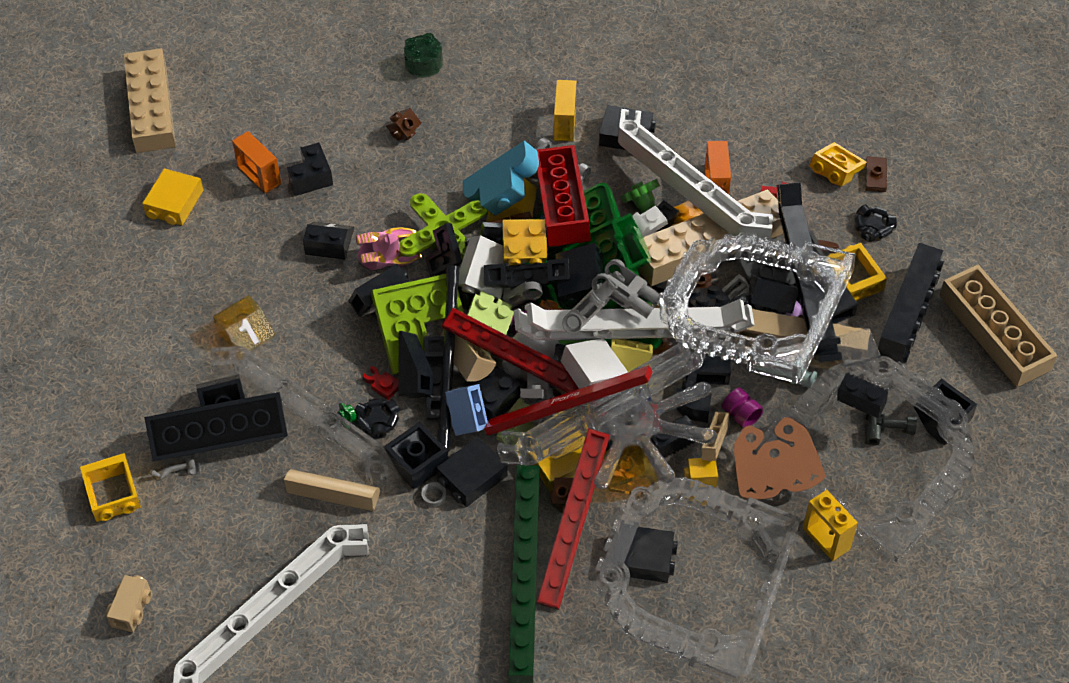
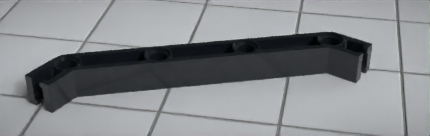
M801 183L778 184L776 187L779 218L795 284L799 288L798 296L813 357L819 362L842 360V353L838 351L837 344H841V339L835 335L802 205Z

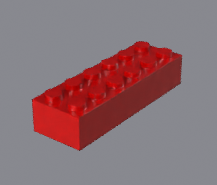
M575 145L538 149L539 167L537 169V178L549 247L591 241L589 218Z

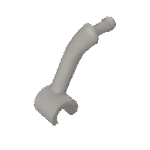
M190 458L185 463L167 466L159 472L152 469L149 473L154 475L156 480H161L168 474L182 469H187V473L190 475L200 473L201 467L199 462L195 463Z

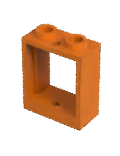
M249 131L232 140L237 167L265 194L282 184L277 158Z
M707 141L704 166L705 176L727 194H729L731 183L728 141Z

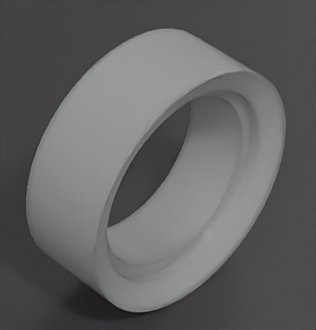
M430 482L422 488V501L429 507H438L446 500V489L438 482ZM431 489H438L443 494L438 501H429L425 495Z

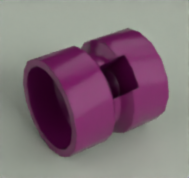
M741 387L729 393L721 406L729 415L735 416L734 420L742 428L756 423L764 411L757 401L750 400L749 394Z

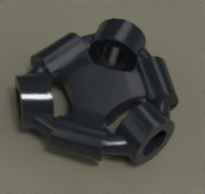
M864 204L856 212V229L861 232L862 239L872 242L875 238L883 239L892 234L893 229H896V215H890L887 213L888 210L877 206L871 208ZM871 213H873V216L865 219L866 217L870 216ZM882 218H886L887 227L883 225Z
M382 398L370 399L369 402L364 404L358 403L355 408L356 424L364 433L371 434L374 439L385 438L387 432L393 430L399 420V407L393 399L385 401ZM383 406L390 413L389 416L382 411ZM368 408H370V415L367 418H364L368 411Z

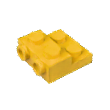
M834 142L815 152L809 167L815 173L827 177L831 183L842 187L852 181L854 174L864 169L867 162Z
M545 219L502 221L503 263H508V265L546 263L547 238Z

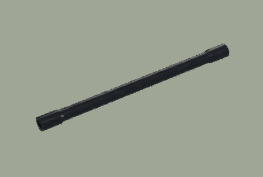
M454 265L448 266L446 272L445 319L452 308L456 309L460 268ZM444 329L440 417L437 440L449 452L451 415L446 403L445 392L452 390L455 334Z

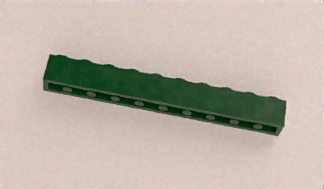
M517 465L509 683H534L540 479L538 465Z

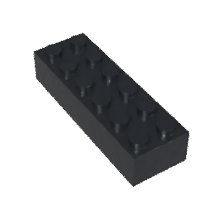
M918 243L881 335L875 357L876 362L896 369H900L902 363H907L911 347H913L916 340V334L920 330L923 316L927 312L928 303L932 299L935 290L933 287L937 285L941 275L940 272L945 261L941 259L943 250Z
M280 392L144 417L152 462L288 436Z

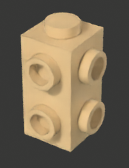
M124 575L122 582L118 583L113 603H110L106 610V617L112 628L134 633L136 626L141 623L143 609L152 597V590H150L145 578L137 575L133 577Z

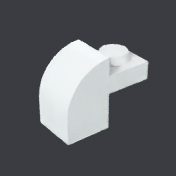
M656 206L641 215L638 212L632 215L643 237L656 232L668 224L666 217Z

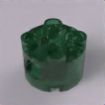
M426 33L405 40V66L410 74L424 78L431 77L440 71V68L443 66L442 46L432 33Z

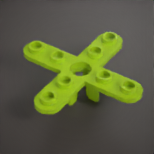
M422 193L415 194L410 199V206L427 226L399 242V253L405 257H412L429 247L431 250L437 248L433 230L446 223H452L463 261L467 249L464 244L466 237L459 230L483 218L488 210L481 206L480 200H475L445 215L429 196Z

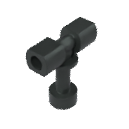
M865 413V419L868 420L865 430V444L879 445L881 432H884L885 428L905 429L906 434H916L917 417L907 416L906 420L886 419L885 414H881L879 418Z

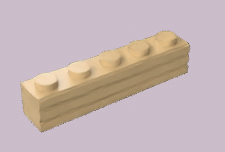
M715 412L701 448L702 460L716 461L730 424L728 412Z

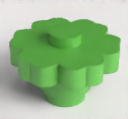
M657 178L645 184L641 181L632 185L633 190L621 195L620 198L623 204L633 200L637 209H640L641 213L656 206L654 202L656 200L651 190L659 187L660 184Z

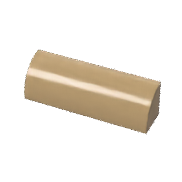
M455 335L454 364L465 380L478 381L488 376L496 365L490 354L484 349Z
M290 469L284 478L287 493L370 511L375 510L380 495V488L293 469Z

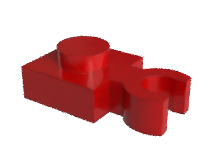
M371 366L370 372L374 375L367 376L365 373L363 374V380L366 383L372 384V390L387 400L399 390V380L386 371L380 375L378 369Z

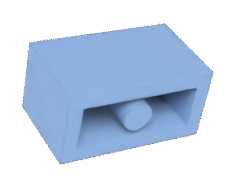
M479 384L445 392L455 436L484 429L488 420Z

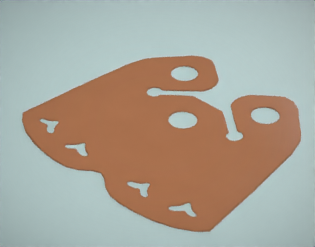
M783 418L776 425L775 434L784 440L794 442L795 445L790 447L789 444L780 440L766 442L758 450L757 455H753L752 451L763 441L764 433L762 430L750 425L742 429L734 444L739 493L742 497L748 499L772 498L783 489L792 492L804 491L824 480L826 477L812 438L804 426L792 418ZM786 425L793 427L791 434L784 433L783 428ZM749 433H752L756 436V440L754 442H748L746 440V436ZM778 449L780 452L779 456L776 458L771 457L769 454L770 450ZM812 474L818 475V477H814V479L810 481ZM796 480H798L799 482L802 483V484L797 483L796 485H793V483H794ZM767 486L773 488V490L764 492ZM752 487V489L756 491V493H753L752 491H747Z

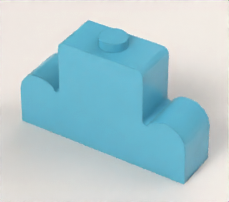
M526 141L513 147L464 179V196L471 201L480 200L481 206L495 216L525 197L524 177H531L539 167L537 150Z

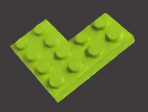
M446 274L371 291L392 375L399 374V331L416 334L424 351V336H428L424 323L445 319ZM457 289L456 309L464 313Z

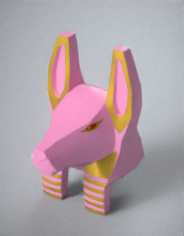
M399 227L391 228L384 232H368L356 235V243L361 245L357 259L370 270L396 264L399 267L409 265L420 259L422 255L421 253L412 257L401 255L399 253V240L416 233V231Z

